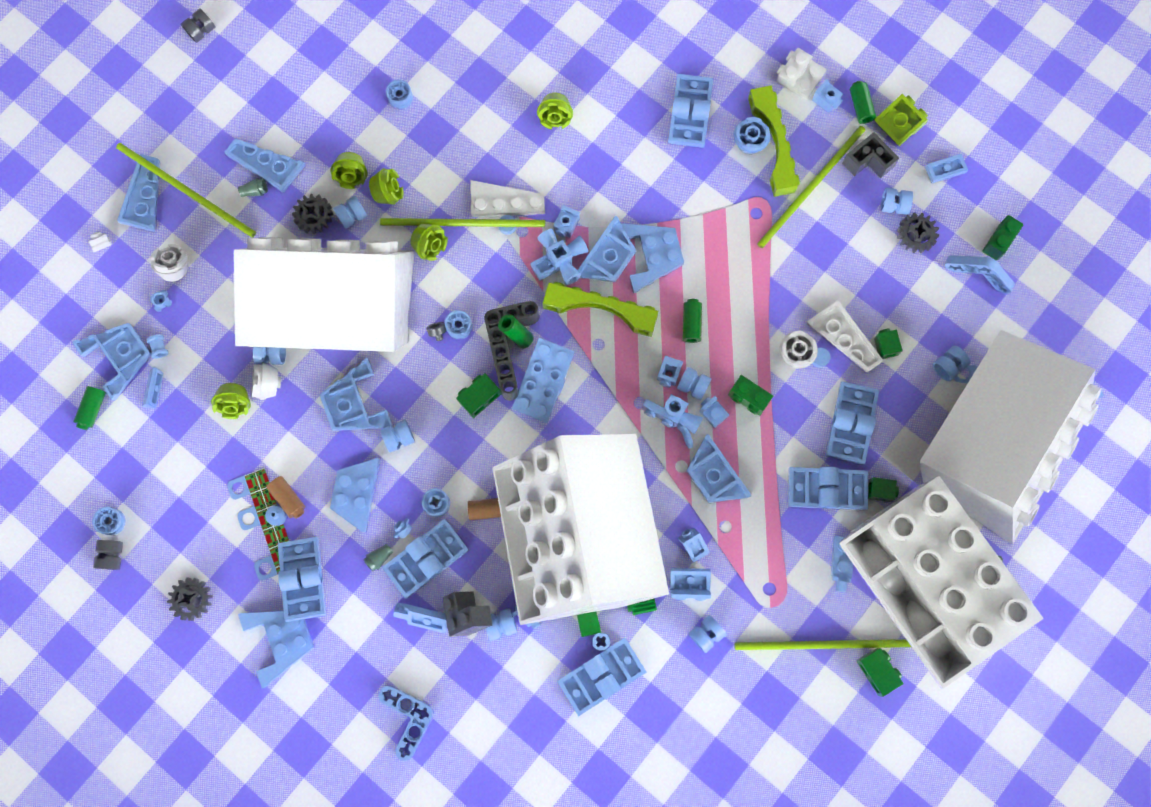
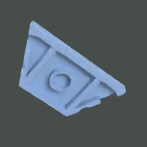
M617 216L610 222L579 267L580 278L616 282L637 252Z
M707 434L686 472L708 503L749 498L751 493L709 434Z
M378 458L338 470L330 505L331 510L364 533L367 530L380 463Z

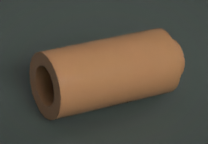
M283 476L275 478L267 485L266 488L289 518L294 517L297 519L304 514L306 506Z
M498 498L468 501L469 520L501 517Z

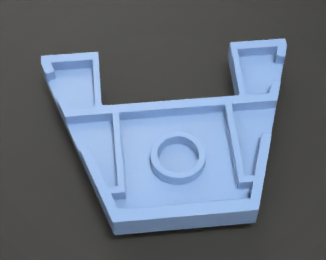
M621 223L629 239L640 238L648 269L647 272L630 275L633 293L640 291L641 288L652 284L660 277H664L684 265L675 228Z
M130 323L72 342L83 357L98 347L102 349L118 372L117 376L102 386L114 401L151 355V351Z
M368 358L361 361V364L356 368H352L346 376L337 380L320 394L333 431L393 427L387 410L368 416L356 382L374 375Z
M284 611L238 614L243 631L264 625L276 661L275 664L256 671L261 688L269 686L277 677H280L288 668L314 649L305 619L285 622Z

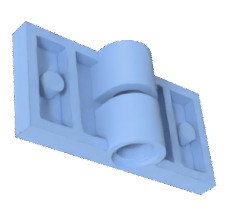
M677 74L668 143L704 148L713 78Z
M539 337L512 409L548 423L557 398L563 389L565 377L576 351Z
M843 381L840 382L825 456L861 465L866 463L870 437L876 423V417L874 416L879 395L878 389Z
M789 467L788 507L868 510V471L844 470L837 467Z
M444 519L422 537L413 540L406 546L404 551L382 568L404 598L407 599L467 553L469 549L448 521Z
M318 537L278 543L280 564L278 580L282 591L284 621L290 622L325 616L326 608Z
M623 638L557 682L579 717L645 674L646 670L626 638Z

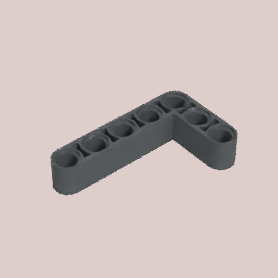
M533 301L487 311L484 316L499 387L503 398L508 401L516 399L519 390L507 338L499 330L498 323L503 316L510 314L515 315V318L523 326L535 324L539 320L540 315L538 306ZM529 311H534L533 314H526ZM493 319L498 320L495 323H490V321ZM496 336H501L499 340H494ZM499 353H506L503 357L497 356ZM503 370H510L507 374H501ZM507 387H513V388H514V389H513L512 391H510V392L505 391V389H506Z

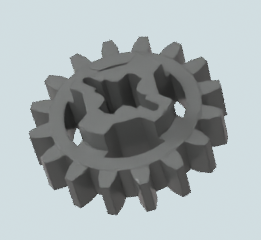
M310 194V198L304 195V200H297L299 205L293 206L296 211L292 213V216L295 218L293 220L300 230L304 229L307 234L310 230L313 234L316 233V230L323 232L322 227L328 228L327 222L333 221L330 217L334 215L333 211L330 210L332 206L326 198L322 199L319 194L316 198L313 194Z
M913 213L911 217L907 215L900 222V226L897 229V232L900 234L897 236V239H902L900 245H907L905 250L912 248V253H915L919 249V252L923 253L925 249L929 251L936 244V239L939 237V234L936 232L939 230V227H934L936 221L931 222L929 220L930 215L924 218L923 213L919 216Z
M186 577L185 582L178 580L179 586L172 585L174 592H168V595L172 596V599L167 601V603L172 604L169 611H176L173 616H181L180 620L186 621L187 617L189 621H194L195 617L202 618L201 612L207 613L206 606L212 605V603L208 602V599L212 598L213 595H208L207 593L211 588H204L206 582H199L198 578L192 580ZM189 586H195L198 590L193 591ZM187 607V609L191 612L187 613L183 611L182 608Z

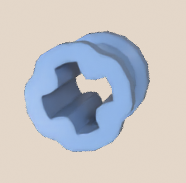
M157 334L146 339L152 350L151 357L154 359L162 358L169 354L163 343V335Z
M597 633L592 640L593 647L598 651L606 650L610 645V638L605 633ZM597 637L606 638L605 647L602 645L597 647Z

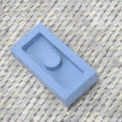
M962 154L929 163L925 166L931 183L955 177L968 171Z

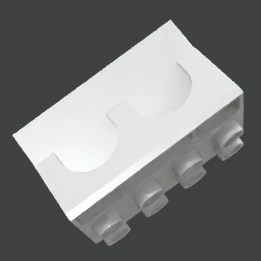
M281 237L247 238V248L234 249L235 346L395 352L408 343V311L414 251L398 250V241L366 242V249H360V240L327 241V248H321V239L314 238L287 239V246H283V238Z
M1000 330L919 463L923 484L940 476L969 516L1007 542L1013 544L1023 526L1029 527L1040 507L1037 503L1043 492L1049 493L1060 473L1057 469L1064 458L1069 459L1073 454L1079 441L1077 435L1082 426H1089L1098 410L1099 405L1096 404L1102 388L1093 385L1096 369Z
M636 434L560 435L492 467L520 625L616 609L669 594Z
M940 476L912 489L851 530L850 534L839 543L941 689L949 686L1044 619Z

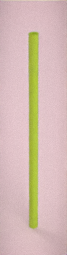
M859 126L757 243L760 248H764L865 132L863 126Z
M122 143L117 144L116 149L251 238L256 235V231Z
M380 218V225L419 226L421 224L470 227H545V220Z
M906 639L734 643L735 650L911 647Z

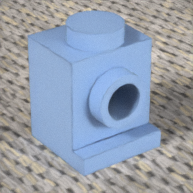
M826 79L816 90L812 101L830 113L833 108L837 109L843 102L841 99L843 93L829 83L830 81Z
M563 205L553 225L555 233L561 237L567 236L571 238L580 220V212Z
M665 356L657 380L660 381L659 384L668 388L671 385L675 386L683 361ZM671 372L672 376H666L665 373Z

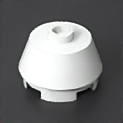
M168 244L169 247L155 249L151 254V268L162 279L177 281L187 274L189 256L181 246Z
M795 331L787 334L782 339L779 352L782 360L787 365L793 368H805L815 361L818 348L815 339L803 331Z
M263 362L262 364H254L251 397L263 400L276 396L277 388L281 387V377H278V369Z

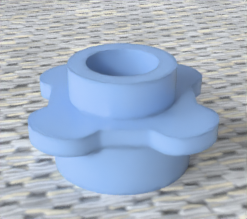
M165 290L156 292L150 297V301L154 304V309L158 312L162 308L172 305V301L168 298V292Z
M408 518L404 519V521L400 520L395 524L394 538L398 536L405 538L410 533L412 526L408 524Z

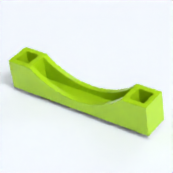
M772 85L750 89L748 101L752 115L762 119V122L769 127L770 134L775 143L776 164L769 180L773 196L795 193L800 185L798 174L795 175V161L790 156L791 146L790 142L786 141V127L781 122V109L777 108V94L773 92Z
M560 282L548 283L543 300V309L557 313L587 307L602 309L621 318L634 333L652 337L658 316V311L654 307L638 306L637 303L632 301L622 302L613 296L603 297L594 291H590V293L584 292L579 287H565Z

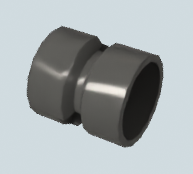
M200 8L192 14L191 19L187 18L180 24L196 43L204 38V33H210L216 28L212 20ZM197 21H199L203 26L201 29L196 24Z
M97 540L95 552L98 555L94 557L93 568L120 570L121 558L118 556L122 553L123 542Z

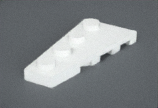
M470 180L472 217L545 214L544 194Z
M838 300L806 322L865 372L868 373L884 361Z

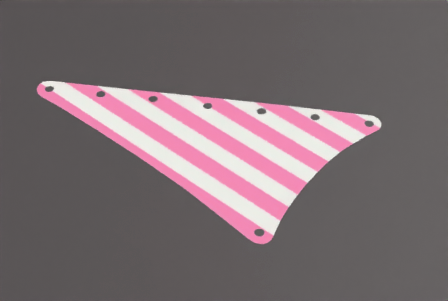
M753 197L732 206L697 216L642 224L675 228L684 265L664 277H660L652 284L641 288L636 293H633L630 275L648 271L640 238L630 239L637 252L616 282L579 278L576 282L565 285V287L569 288L579 287L588 293L594 291L607 298L608 296H613L622 302L632 301L642 307H654L658 311V316L652 337L634 333L621 318L611 312L598 308H577L558 314L756 601L765 608L779 606L787 595V578L777 488L772 400L761 416L748 411L747 407L741 403L734 402L728 395L740 375H743L771 394L769 341L771 240L764 248H760L757 243L772 227V211L767 200L762 197ZM759 208L762 211V217L753 219L750 215L751 210ZM528 217L515 218L518 220H536ZM546 221L545 227H526L528 235L525 237H519L516 230L514 233L507 235L508 240L544 293H546L549 282H563L565 284L560 270L539 281L530 266L531 262L546 255V248L537 240L538 236L545 230H554V223ZM576 226L571 238L567 236L561 237L556 233L555 236L558 242L563 240L566 246L578 236L583 238L588 252L572 257V265L578 270L607 227ZM688 299H698L702 303L701 342L687 343L682 341L683 303L687 302ZM595 339H602L605 346L602 350L598 351L593 348L592 344ZM665 356L683 361L675 386L671 385L670 388L660 385V381L657 380ZM687 367L696 370L698 376L704 374L712 378L701 401L692 397L691 391L684 393L677 389ZM666 372L665 375L671 377L672 373ZM672 394L689 403L685 410L686 413L704 417L699 412L702 407L701 403L708 397L712 399L716 396L720 405L729 413V417L716 428L704 417L695 435L690 432L693 447L688 449L683 435L677 427H666L661 422V419L647 416L644 414V410L637 409L634 406V400L637 397H643L645 400L648 399L664 408L666 401ZM709 434L751 493V496L744 499L708 503L687 472H678L675 465L678 461L683 460L689 467L705 436ZM724 520L729 521L732 525L729 533H722L719 529V524ZM766 583H773L776 587L775 593L771 596L763 592V586Z

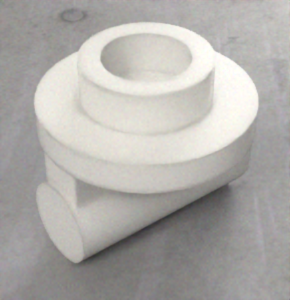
M100 231L90 235L91 239L88 240L94 252L112 245L106 233L101 234Z

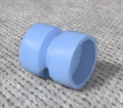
M885 188L881 200V211L889 213L896 211L897 214L908 215L913 202V191L901 190L898 192L897 189Z
M356 196L346 200V205L340 204L333 208L345 229L352 226L354 220L361 221L368 216Z
M953 345L944 353V356L939 357L933 363V368L942 379L950 382L971 361L964 350Z
M253 347V360L255 364H262V362L268 364L270 362L272 365H283L285 363L286 348Z
M687 367L677 389L684 393L691 391V396L701 401L712 378L704 374L698 376L696 370Z
M406 419L396 423L395 427L388 426L380 430L384 443L390 453L400 449L401 445L408 446L415 443Z
M510 608L499 611L498 616L494 613L491 614L493 626L486 628L490 641L501 638L502 633L506 636L517 633L515 620Z
M710 615L701 622V627L696 626L688 633L704 653H707L714 646V641L719 642L727 635Z

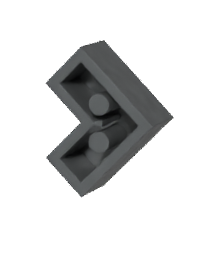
M873 132L846 155L842 164L854 177L865 167L869 166L882 178L894 168L899 157Z
M474 591L453 592L443 597L449 637L469 636L493 626L489 606H476Z

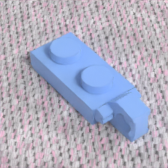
M834 536L831 576L832 580L836 581V591L846 592L847 582H851L853 575V563L839 545L845 538L841 536Z
M397 603L394 609L393 617L408 621L407 624L442 633L447 631L445 613L404 603Z

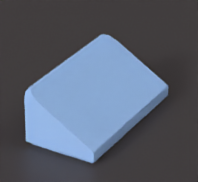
M154 367L149 371L142 406L156 409L164 373Z

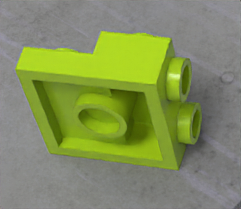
M903 94L874 119L877 125L899 147L928 122L926 118L928 116L922 108L918 110L914 106L915 101L909 95L905 97Z

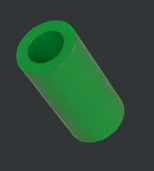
M857 81L852 84L849 90L858 123L866 124L876 118V113L868 84L863 81Z
M688 299L687 302L683 303L682 341L687 343L701 342L702 303L698 299Z
M507 314L499 320V330L518 347L524 349L532 344L533 334L513 315Z
M90 386L86 387L73 421L76 423L77 428L88 430V427L93 428L106 394L105 391Z

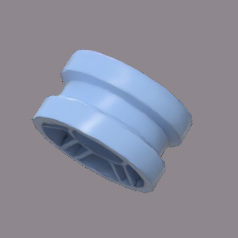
M394 80L387 85L386 96L393 108L404 109L412 103L413 94L406 81Z
M455 310L447 315L445 327L452 338L464 339L470 335L472 322L466 312ZM456 322L461 323L462 326L457 328Z
M435 488L426 491L423 495L422 507L430 516L441 517L448 512L450 499L444 491ZM436 499L440 501L438 507L433 505V501Z
M103 507L95 512L92 523L97 532L115 535L123 530L126 520L120 510L112 507ZM110 517L112 519V522L110 524H107Z

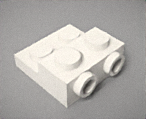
M797 48L795 52L791 50L788 54L786 65L782 64L776 73L778 74L776 82L807 100L825 75L827 69L814 62L812 55Z

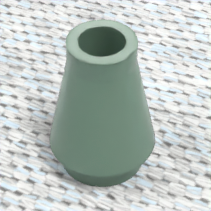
M256 178L239 186L238 192L241 197L263 196L264 193L268 192V188L263 178Z
M385 544L367 554L363 561L373 572L376 569L379 570L393 551Z

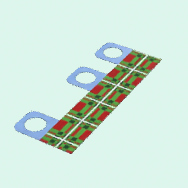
M265 468L231 480L227 484L230 496L234 500L251 494L254 506L238 513L237 517L243 530H248L261 525L271 556L261 559L254 564L259 580H265L278 575L280 571L278 543L289 541L284 524L274 526L269 524L265 518L266 511L272 506H277L274 497L266 488L269 480ZM236 482H241L244 485V491L241 494H235L232 491V486ZM252 513L255 520L251 525L243 523L242 518L244 514ZM264 562L269 563L272 568L268 575H262L259 572V567Z

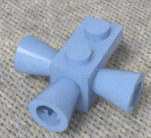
M553 229L542 232L537 240L546 248V255L530 263L539 281L560 270L565 285L576 282L581 277V274L572 265V257L588 252L583 238L578 236L566 246L563 240L557 241Z
M672 394L666 401L664 408L648 399L645 400L642 406V410L645 411L644 414L651 418L657 417L661 419V422L666 427H677L680 423L694 435L704 418L686 413L685 410L689 403Z

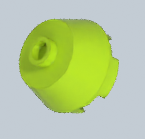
M553 92L543 98L537 108V115L544 127L552 129V127L562 126L563 129L570 124L573 117V109L565 95Z
M354 152L339 154L330 168L332 180L335 179L340 183V187L346 189H355L356 185H363L368 175L362 157Z
M383 168L370 178V193L377 203L394 205L398 200L403 199V187H399L396 179L399 178V175L394 169L388 170Z
M421 224L416 227L410 239V244L418 256L423 260L429 261L438 259L436 256L440 251H445L448 237L445 236L444 230L439 225Z
M225 383L219 386L211 400L213 412L221 413L222 418L238 419L239 415H247L251 407L246 388L236 383Z

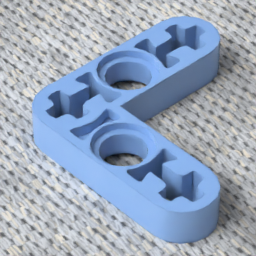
M951 255L948 256L945 267L953 272L983 274L990 284L1001 293H1011L1015 284L1000 264L989 257Z
M385 686L379 691V700L383 704L411 718L396 748V756L402 761H407L414 756L433 718L434 711L429 704L393 686ZM391 690V695L394 697H398V693L401 694L396 706L393 704L395 702L394 699L385 700L384 692ZM404 698L411 700L412 705L409 710H404L401 707V701ZM416 703L419 704L417 708L420 710L427 708L428 717L422 719L421 713L417 711L414 712V715L411 714L415 709ZM412 726H417L420 729L419 737L412 738L410 736L409 730ZM405 738H407L409 741L416 742L415 746L413 744H410L408 748V751L411 752L410 755L407 754L403 756V751L400 749L401 747H406L408 744V741H404Z

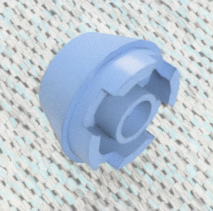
M748 117L736 126L734 141L742 152L755 154L766 148L769 144V127L760 118Z

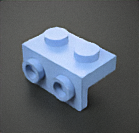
M671 568V598L676 600L694 598L699 601L710 599L711 570Z

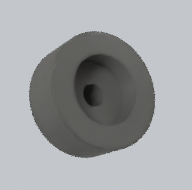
M436 322L426 328L428 335L435 337L436 341L443 340L442 334L447 331L444 322Z

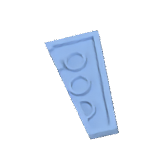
M236 138L224 152L226 156L261 179L263 178L283 193L306 165L303 161H297L288 156L273 153V151L258 148L256 145Z
M140 154V156L160 168V160L158 158ZM139 163L136 164L117 221L121 224L155 232L159 176Z

